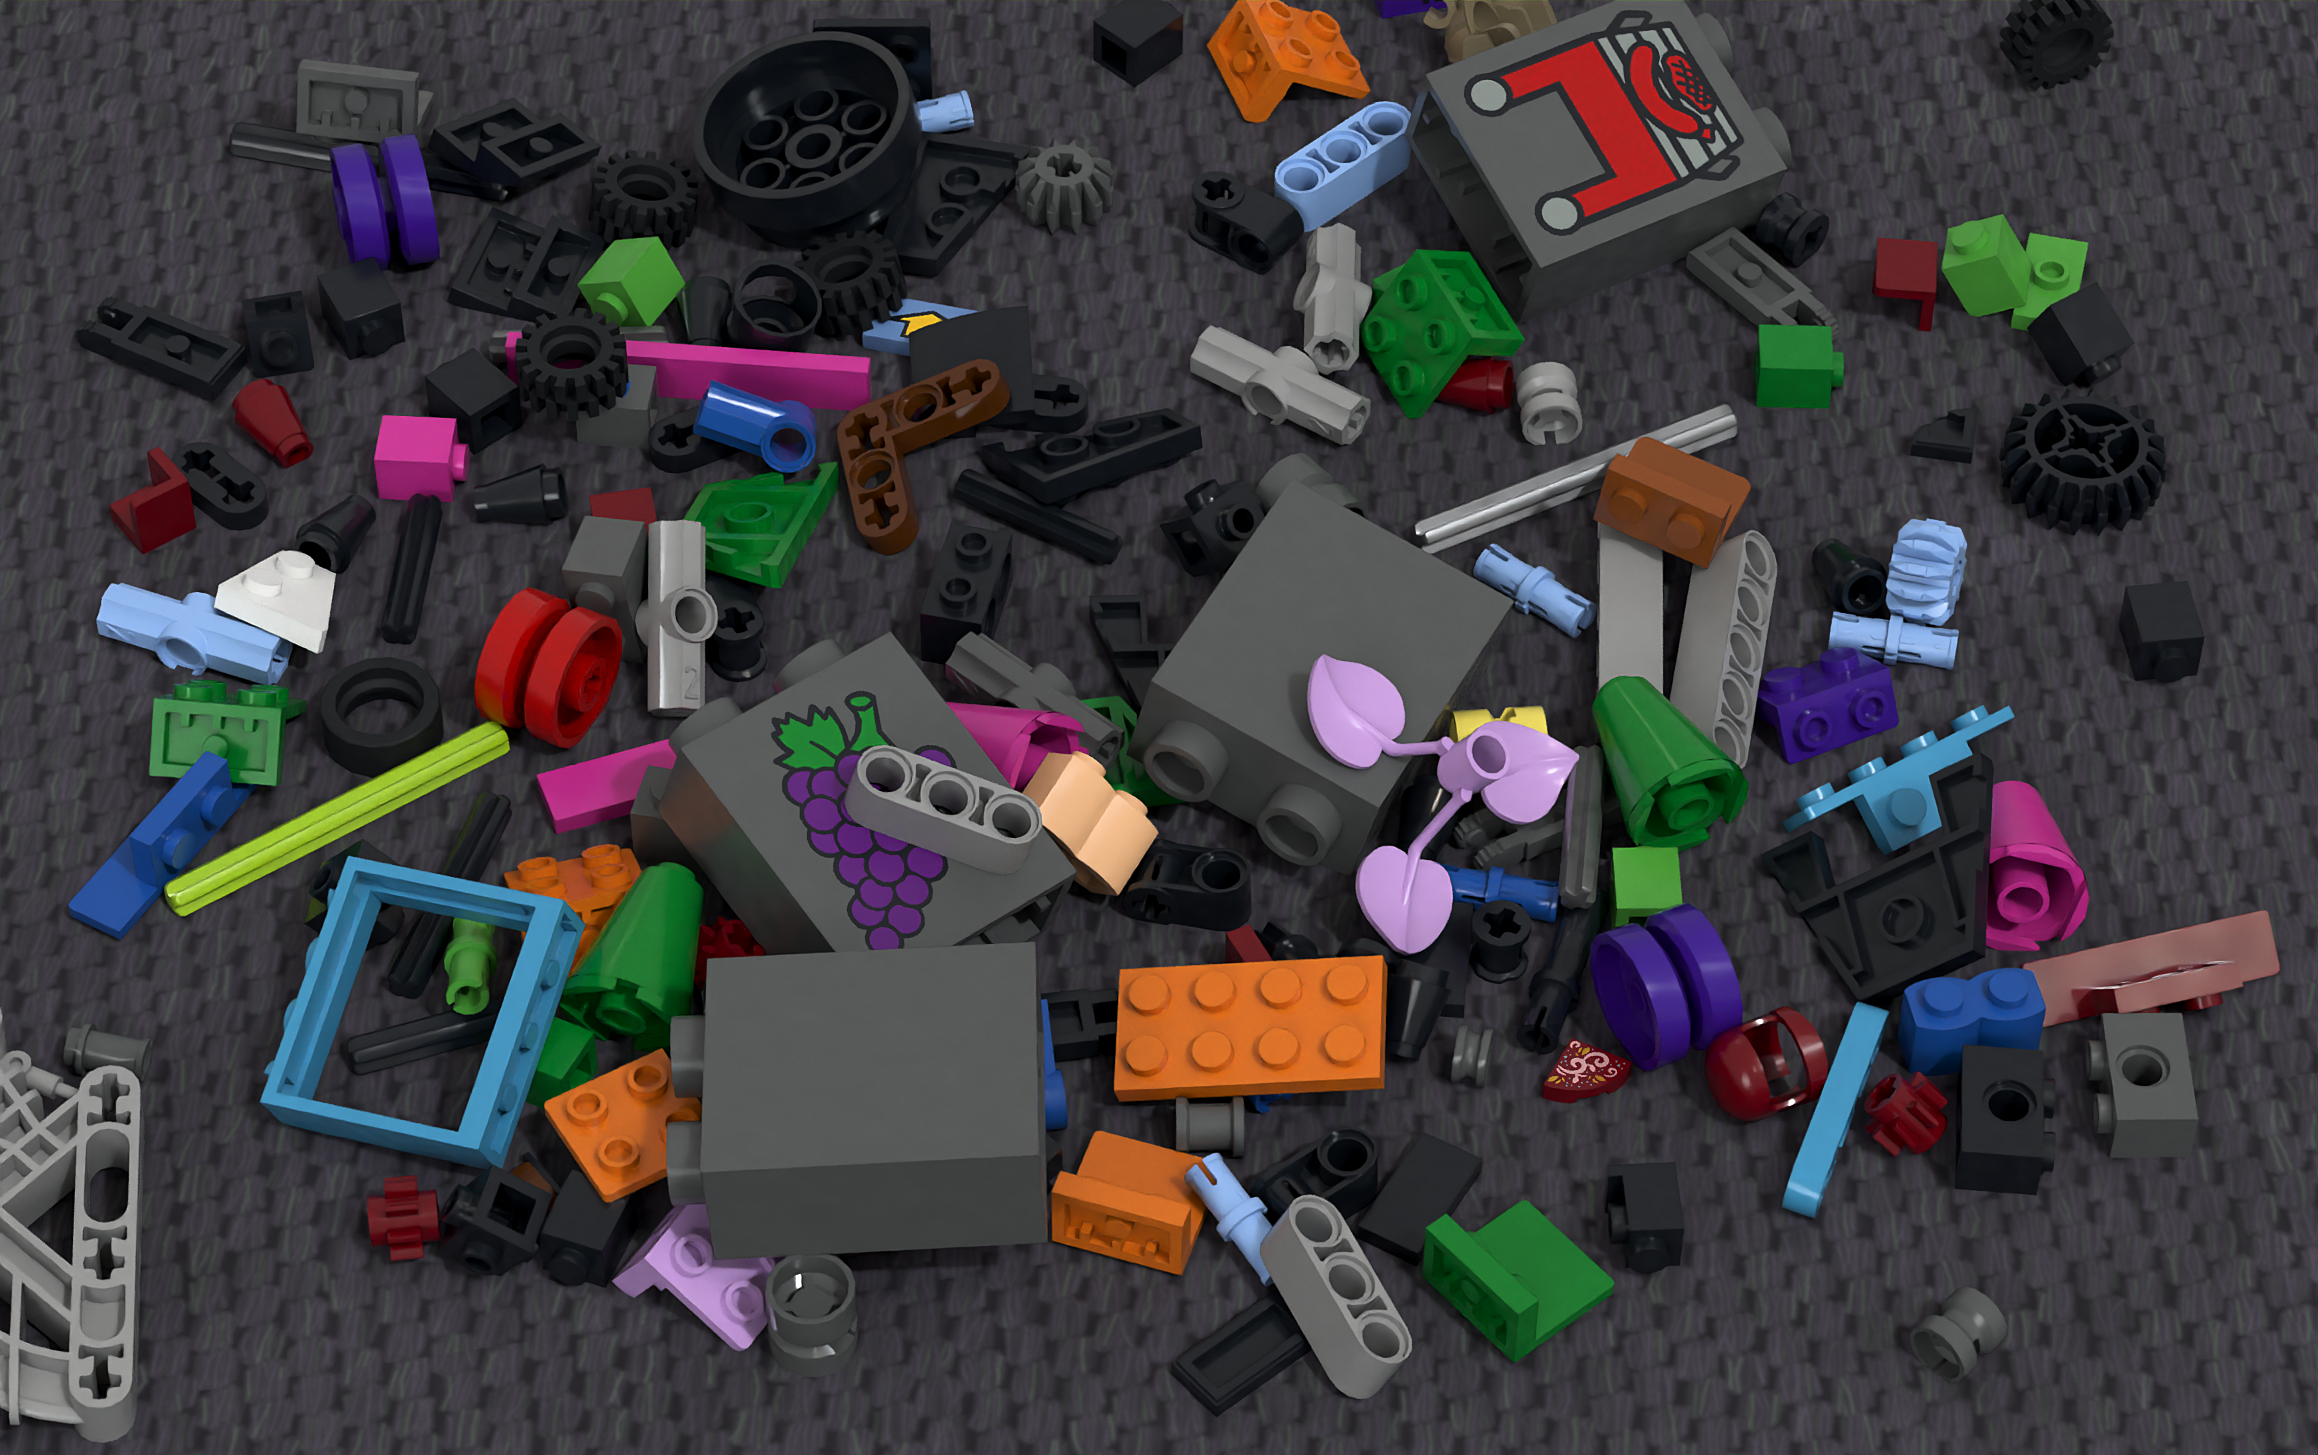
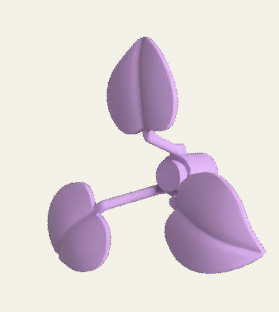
M1325 654L1320 656L1313 664L1307 690L1309 717L1319 742L1336 760L1346 766L1361 770L1375 764L1382 750L1392 757L1438 754L1440 756L1437 767L1438 780L1444 789L1453 793L1452 798L1411 843L1407 854L1394 846L1379 847L1362 860L1356 875L1355 889L1357 900L1370 924L1396 952L1402 953L1404 956L1416 954L1430 946L1440 935L1449 919L1453 903L1452 885L1444 867L1434 861L1419 860L1424 847L1462 805L1469 802L1472 795L1480 790L1485 805L1496 816L1519 825L1530 824L1539 820L1555 804L1566 778L1576 761L1578 762L1579 754L1542 732L1507 721L1485 723L1456 744L1447 736L1434 742L1398 744L1392 740L1398 737L1404 728L1405 710L1399 692L1386 677L1368 666L1336 660Z

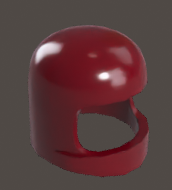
M1782 1006L1771 1010L1767 1014L1720 1032L1711 1041L1705 1052L1704 1072L1714 1100L1730 1117L1743 1121H1758L1819 1099L1827 1080L1828 1061L1823 1042L1814 1026L1801 1013L1788 1006ZM1778 1022L1785 1025L1797 1045L1805 1067L1807 1085L1805 1090H1803L1796 1083L1790 1091L1770 1098L1767 1081L1791 1074L1779 1043L1777 1027Z

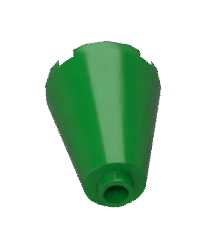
M1618 676L1609 680L1600 688L1597 698L1592 705V714L1628 835L1637 847L1639 844L1653 848L1678 847L1679 853L1698 846L1711 838L1705 828L1722 816L1726 824H1728L1737 816L1747 800L1749 783L1743 775L1741 768L1647 679L1640 676Z
M662 862L658 866H651L642 870L567 977L559 1007L572 1024L593 1031L595 1038L606 1042L610 1032L635 1038L634 1049L652 1053L662 1048L665 1053L670 1052L672 1016H687L691 1012L704 897L703 888L695 881L696 877L692 871L672 862Z

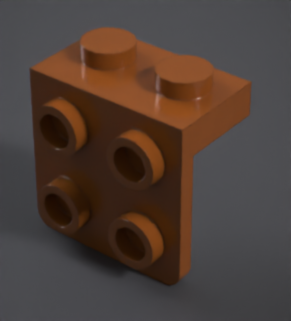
M1641 437L1636 441L1627 457L1617 453L1608 467L1593 520L1708 569L1745 504L1751 485L1745 478L1653 438Z

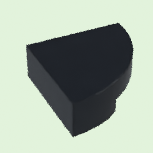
M1954 409L1948 411L1946 418L1939 419L1929 425L1927 423L1923 424L1914 435L1910 456L1971 464L1979 409Z

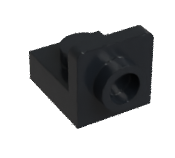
M302 291L242 300L253 370L257 378L310 371L314 368Z

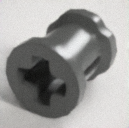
M1233 1096L1230 1103H1189L1186 1097H1176V1151L1188 1154L1189 1151L1230 1150L1233 1157H1244L1243 1096Z

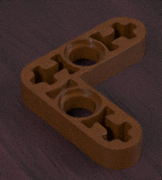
M976 359L859 406L848 412L840 421L837 428V440L856 525L869 547L882 555L897 554L908 548L919 532V520L903 454L991 419L1007 406L1010 399V387L997 365L992 361ZM982 387L983 391L977 394V389ZM953 398L955 404L950 405L948 400ZM937 404L934 413L923 421L910 422L912 415L917 409L924 405ZM870 433L871 442L875 449L867 451L863 444L866 442L865 435ZM884 470L891 471L889 478L884 484L873 489L865 488L867 480L872 475ZM889 508L893 516L890 517V526L886 527L884 516L880 510Z

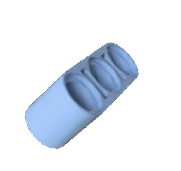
M1383 101L1368 105L1282 161L1275 171L1274 197L1285 200L1298 211L1304 222V232H1309L1322 226L1401 174L1409 166L1411 146L1404 134L1411 113L1404 106L1395 102Z

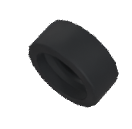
M394 657L367 658L348 665L328 681L320 697V717L325 747L334 762L354 774L375 778L440 745L444 737L440 690L430 673L411 661ZM394 699L409 703L419 710L418 717L411 723L391 733L369 734L356 731L345 724V718L357 707L374 700Z

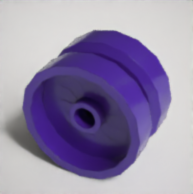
M414 133L382 139L378 149L381 177L376 176L369 151L361 143L329 149L334 210L342 241L345 240L351 264L374 257L381 271L387 270L391 261L388 232H392L399 256L408 266L440 260L433 202L423 158Z
M1677 904L1648 916L1643 928L1637 923H1630L1596 935L1590 951V968L1595 993L1609 1028L1632 1062L1643 1071L1656 1070L1684 1059L1690 1046L1695 1050H1707L1711 1041L1720 1032L1742 1023L1743 1004L1740 988L1729 954L1712 924L1700 910L1691 904Z

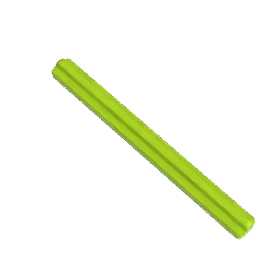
M488 720L168 881L164 886L167 903L176 915L185 917L507 754L510 750L508 735L499 723Z

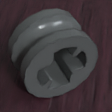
M1460 1024L1453 1056L1451 1082L1460 1083L1463 1078L1470 1077L1475 1080L1476 1086L1485 1087L1492 1057L1494 1028L1486 1027L1483 1032L1475 1033L1471 1030L1470 1024Z

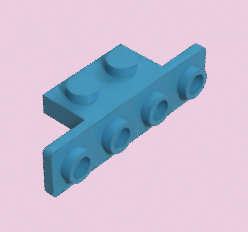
M1982 705L1950 722L1955 732L1954 734L1938 741L1932 730L1899 748L1904 759L1887 767L1881 756L1851 771L1847 775L1853 785L1835 793L1829 782L1795 800L1801 811L1783 821L1787 832L1790 833L1854 801L1878 848L1887 855L1942 827L1928 775L1973 755L1967 744L1968 742L1999 727L2015 716L2010 706L1989 715L1985 706Z

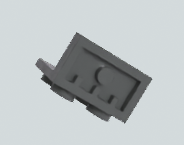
M302 59L298 67L296 133L313 135L314 139L323 143H341L347 139L371 142L376 148H379L384 138L414 133L417 139L433 106V92L419 90V72Z

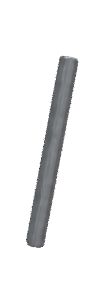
M1721 403L1425 517L1412 524V541L1416 547L1431 555L1602 489L1608 467L1616 454L1627 457L1636 441L1641 437H1650L1687 454H1692L1735 437L1738 433L1737 424L1739 423L1737 415L1733 413L1728 404Z

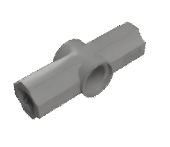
M1340 223L1325 228L1317 227L1307 240L1306 272L1297 287L1293 302L1294 310L1305 314L1304 351L1309 355L1317 370L1326 375L1337 370L1348 371L1359 357V325L1368 310L1372 297V288L1360 282L1361 247L1355 240L1356 231Z
M1210 325L1199 336L1196 348L1190 357V372L1241 396L1243 404L1251 414L1256 415L1259 412L1274 419L1271 422L1273 425H1280L1288 419L1340 445L1347 444L1350 446L1362 433L1363 427L1370 416V399L1320 376L1313 361L1297 348L1282 346L1272 353L1227 330Z
M677 520L657 521L648 524V599L644 600L637 609L635 623L640 639L648 647V712H652V716L689 717L705 705V640L712 636L717 627L718 612L713 598L705 591L706 527L701 526V522Z

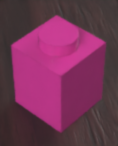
M383 415L374 457L379 499L409 500L414 494L419 493L424 496L434 494L441 502H453L456 481H467L470 462L468 444H459L456 419Z

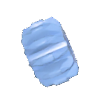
M1927 518L1926 521L1911 519L1900 529L1897 543L1893 545V555L1888 565L1889 575L1886 582L1888 590L1885 601L1891 615L1902 616L1906 623L1918 624L1920 626H1926V624L1942 626L1954 614L1955 603L1959 600L1961 584L1964 581L1963 573L1967 561L1965 558L1967 543L1961 528L1946 525L1944 521Z

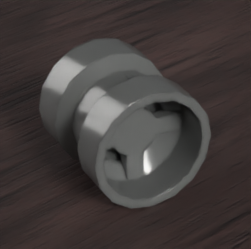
M1964 1286L1957 1288L1942 1303L1940 1315L1927 1316L1913 1329L1910 1334V1343L1919 1361L1931 1370L1946 1358L1948 1361L1935 1373L1949 1383H1957L1974 1369L1979 1354L1991 1353L2007 1337L2008 1327L2003 1314L1985 1294L1974 1288Z

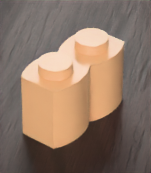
M1073 751L1071 755L1048 753L1022 793L1030 797L1037 804L1042 815V827L1077 870L1074 880L1092 893L1118 896L1158 835L1157 829L1146 817L1148 809L1133 795L1121 790L1115 791L1103 778L1106 774L1105 768L1089 755L1079 751Z

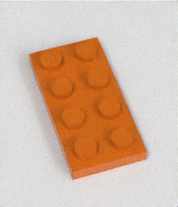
M1383 955L1120 969L1114 1092L1119 1102L1176 1099V1097L1206 1098L1384 1089L1387 965Z

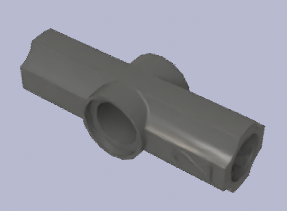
M972 631L956 643L951 657L945 663L946 678L984 705L1061 712L1081 723L1085 733L1077 731L1079 745L1088 748L1089 756L1098 761L1106 771L1114 765L1119 751L1125 745V730L1079 700L1072 683L1066 675L1049 663L1041 662L1033 668L983 633L976 635Z

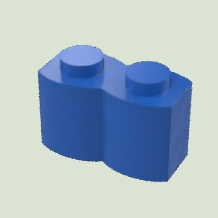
M2000 968L1986 971L1969 981L1954 977H1937L1912 984L1904 990L1897 1033L1908 1071L1912 1074L1919 1071L1924 1076H1943L1956 1073L1959 1069L1962 1045L2038 1050L2046 1006L2034 972L2020 968Z

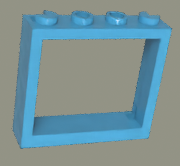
M348 856L336 890H329L327 900L328 912L320 935L311 942L305 961L306 974L296 999L290 1002L285 1012L283 1023L284 1036L275 1060L271 1061L264 1071V1074L269 1078L260 1103L284 1124L486 1170L492 1165L502 1169L585 923L563 899ZM382 902L527 932L458 1132L312 1100Z

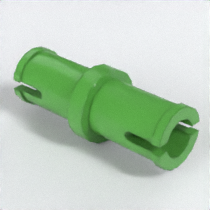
M454 917L452 924L453 941L448 944L444 957L445 970L449 975L446 999L449 1005L455 1002L453 1010L457 1013L471 1015L481 1012L489 1002V979L495 973L498 960L497 950L492 944L495 925Z

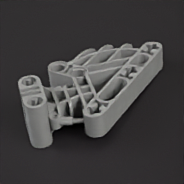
M0 1008V1297L11 1305L10 1335L0 1330V1408L9 1411L10 1425H21L22 1415L40 1420L74 1424L77 1432L92 1442L104 1443L113 1441L125 1435L133 1426L137 1404L145 1130L139 1080L133 1072L124 1067L108 1065L98 1067L89 1072L81 1081L79 1089L64 1084L63 1077L32 1066L31 1058L27 1053L18 1050L7 1053L3 1017ZM40 1094L51 1099H55L57 1096L68 1099L49 1116L44 1117L43 1102ZM116 1112L117 1122H106L107 1114ZM109 1167H118L128 1171L129 1191L126 1212L122 1217L112 1222L104 1223L91 1219L89 1217L90 1184L94 1175L100 1170ZM75 1188L73 1260L71 1266L29 1231L27 1227ZM101 1267H113L111 1279L102 1280ZM27 1320L66 1352L27 1343ZM97 1384H110L107 1398L98 1399Z

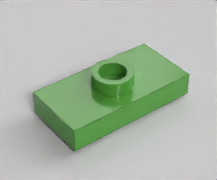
M2029 233L2026 254L2032 262L2027 302L2024 306L2014 308L2011 328L2028 331L2027 327L2049 305L2080 290L2088 242Z

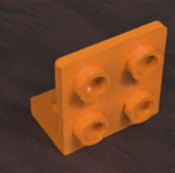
M1237 0L1207 44L1246 121L1254 123L1266 121L1278 103L1283 100L1293 82L1356 99H1363L1370 92V88L1360 71L1358 60L1351 54L1340 33L1341 28L1330 15L1319 10L1308 12L1287 6L1280 0Z
M605 844L584 850L580 858L556 862V859L552 857H537L525 860L517 866L518 870L504 873L506 888L565 900L585 923L569 971L570 974L642 871L631 849H620L618 845ZM520 931L523 943L527 932Z
M662 1048L549 1099L544 1103L546 1117L602 1200L607 1203L667 1177L666 1136L669 1122L702 1121V1105L696 1097H675L671 1060Z
M1096 1131L1092 1136L1077 1174L1060 1171L1051 1191L1052 1241L1182 1276L1209 1210L1192 1187L1186 1184L1184 1176L1197 1164L1212 1185H1216L1217 1182L1207 1171L1202 1157L1104 1131Z

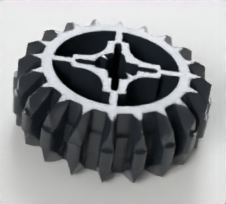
M2068 388L2060 399L2044 393L2038 405L2025 403L2022 412L2019 413V417H2012L2011 423L2006 429L2005 441L2001 443L1999 460L2002 461L2000 473L2003 479L2002 486L2010 488L2012 504L2025 503L2028 519L2039 516L2042 513L2047 514L2046 520L2049 530L2062 520L2070 522L2069 526L2073 535L2082 527V524H2090L2094 532L2100 536L2106 527L2107 521L2120 531H2123L2126 523L2129 522V518L2141 521L2144 513L2148 510V506L2153 507L2156 499L2160 496L2162 482L2165 481L2167 472L2164 437L2156 434L2154 420L2140 419L2138 405L2122 408L2118 403L2117 394L2108 400H2103L2095 397L2093 389L2090 390L2086 397L2075 396ZM2051 447V450L2049 452L2041 455L2039 454L2046 448ZM2127 466L2122 472L2116 473L2117 468Z

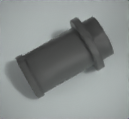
M86 1022L83 1028L71 1027L64 1047V1065L74 1067L76 1074L83 1076L86 1075L87 1070H94L98 1067L108 1065L121 1066L133 1072L139 1081H145L153 1058V1041L149 1038L139 1039L97 1031L95 1024Z

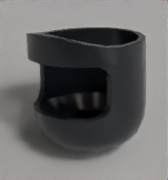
M774 258L758 260L744 269L735 284L732 293V311L727 318L726 339L730 348L806 353L812 343L822 314V299L813 280L806 272L793 264ZM766 276L787 278L797 288L793 301L769 295L747 297L741 301V295L747 284L756 278Z

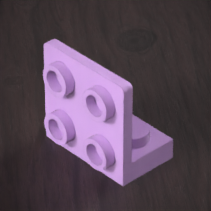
M678 1205L671 1208L612 1282L624 1293L634 1298L653 1284L660 1291L667 1288L732 1349L743 1351L752 1344L768 1323L765 1296L767 1277L774 1266L787 1256L715 1260L706 1205Z

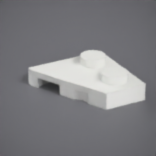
M282 550L221 583L218 586L214 608L318 654L323 651L328 630L336 573L315 565L314 560L304 553Z

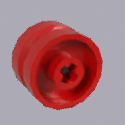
M527 587L515 594L498 615L487 636L478 661L474 694L475 706L481 717L510 728L521 729L526 725L532 737L558 747L570 749L579 743L604 710L618 676L622 655V630L617 620L584 607L578 606L571 610L565 599L539 589Z

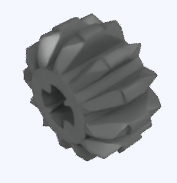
M1052 138L1047 149L1031 146L1029 156L1019 161V166L1016 170L1015 193L1019 212L1027 213L1031 227L1047 221L1052 235L1061 225H1069V228L1077 235L1082 221L1098 227L1102 213H1109L1111 204L1114 201V172L1111 169L1110 161L1102 158L1098 146L1082 149L1077 138L1069 145H1060Z

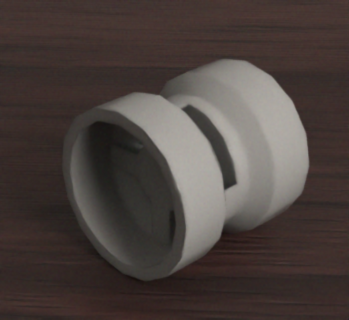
M1541 362L1529 366L1522 371L1516 380L1517 401L1522 409L1520 417L1522 432L1526 440L1533 445L1546 444L1544 431H1555L1556 443L1565 444L1574 440L1582 430L1581 408L1576 400L1578 391L1576 378L1572 370L1564 364Z

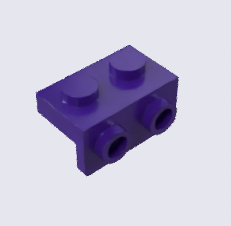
M1840 647L1822 653L1819 657L1820 661L1800 668L1783 667L1774 669L1766 673L1764 681L1759 683L1754 716L1776 727L1781 757L1790 764L1896 727L1899 723L1889 667L1854 648Z

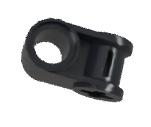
M1211 171L1197 177L1192 184L1191 195L1196 205V211L1188 222V234L1192 240L1207 249L1236 261L1239 266L1254 273L1265 274L1270 271L1304 233V222L1298 211L1291 204L1240 181L1232 174L1223 171ZM1225 190L1228 191L1227 199L1225 198ZM1205 221H1208L1207 232L1204 230Z
M718 572L705 575V591L713 598L718 612L717 627L712 636L705 640V656L713 671L724 680L731 682L750 681L758 677L765 670L767 664L766 650L759 639L765 628L763 612L752 595L748 581Z
M1154 839L1137 866L1138 873L1135 883H1132L1126 889L1123 899L1125 911L1135 920L1162 925L1177 924L1212 931L1229 932L1246 924L1252 914L1250 865L1246 857L1238 851L1228 848L1214 849L1178 844L1166 839ZM1158 858L1163 859L1160 869L1159 864L1157 862ZM1156 896L1157 901L1160 903L1158 907L1153 906Z
M1352 1126L1333 1129L1321 1139L1287 1160H1282L1266 1169L1254 1182L1250 1189L1249 1197H1259L1267 1207V1212L1276 1222L1290 1204L1302 1195H1315L1324 1198L1333 1204L1343 1219L1346 1220L1369 1206L1376 1198L1378 1193L1377 1144L1373 1137L1363 1129Z

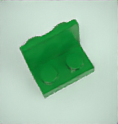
M1416 249L1359 326L1360 343L1408 419H1417L1424 415L1468 355L1513 356L1525 341V338L1470 252Z
M191 679L188 680V684H174V692L154 698L149 775L182 778L207 750L228 760L231 782L271 786L282 784L286 720L305 713L306 700L289 698L290 688L277 685H251V689H238L237 694L226 693L227 682Z
M1520 1201L1475 1233L1463 1230L1447 1214H1444L1425 1228L1422 1277L1513 1363L1520 1360L1613 1294L1614 1280L1528 1201Z

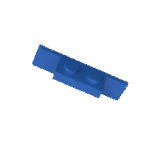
M206 750L69 902L70 915L121 940L164 892L165 884L176 878L259 784L231 782L228 760Z

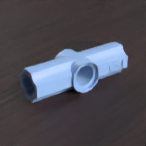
M111 583L102 596L100 611L96 619L100 635L156 651L161 661L169 668L175 669L177 665L194 670L192 675L195 676L201 675L208 667L263 685L277 684L288 667V661L293 650L292 642L214 608L216 598L200 592L189 593L183 601L124 583L119 585Z

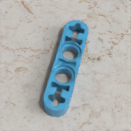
M1857 1001L1792 1169L1782 1203L1783 1209L1815 1219L1837 1162L1835 1159L1838 1148L1843 1146L1854 1117L1857 1097H1861L1880 1048L1890 1014L1889 1011Z

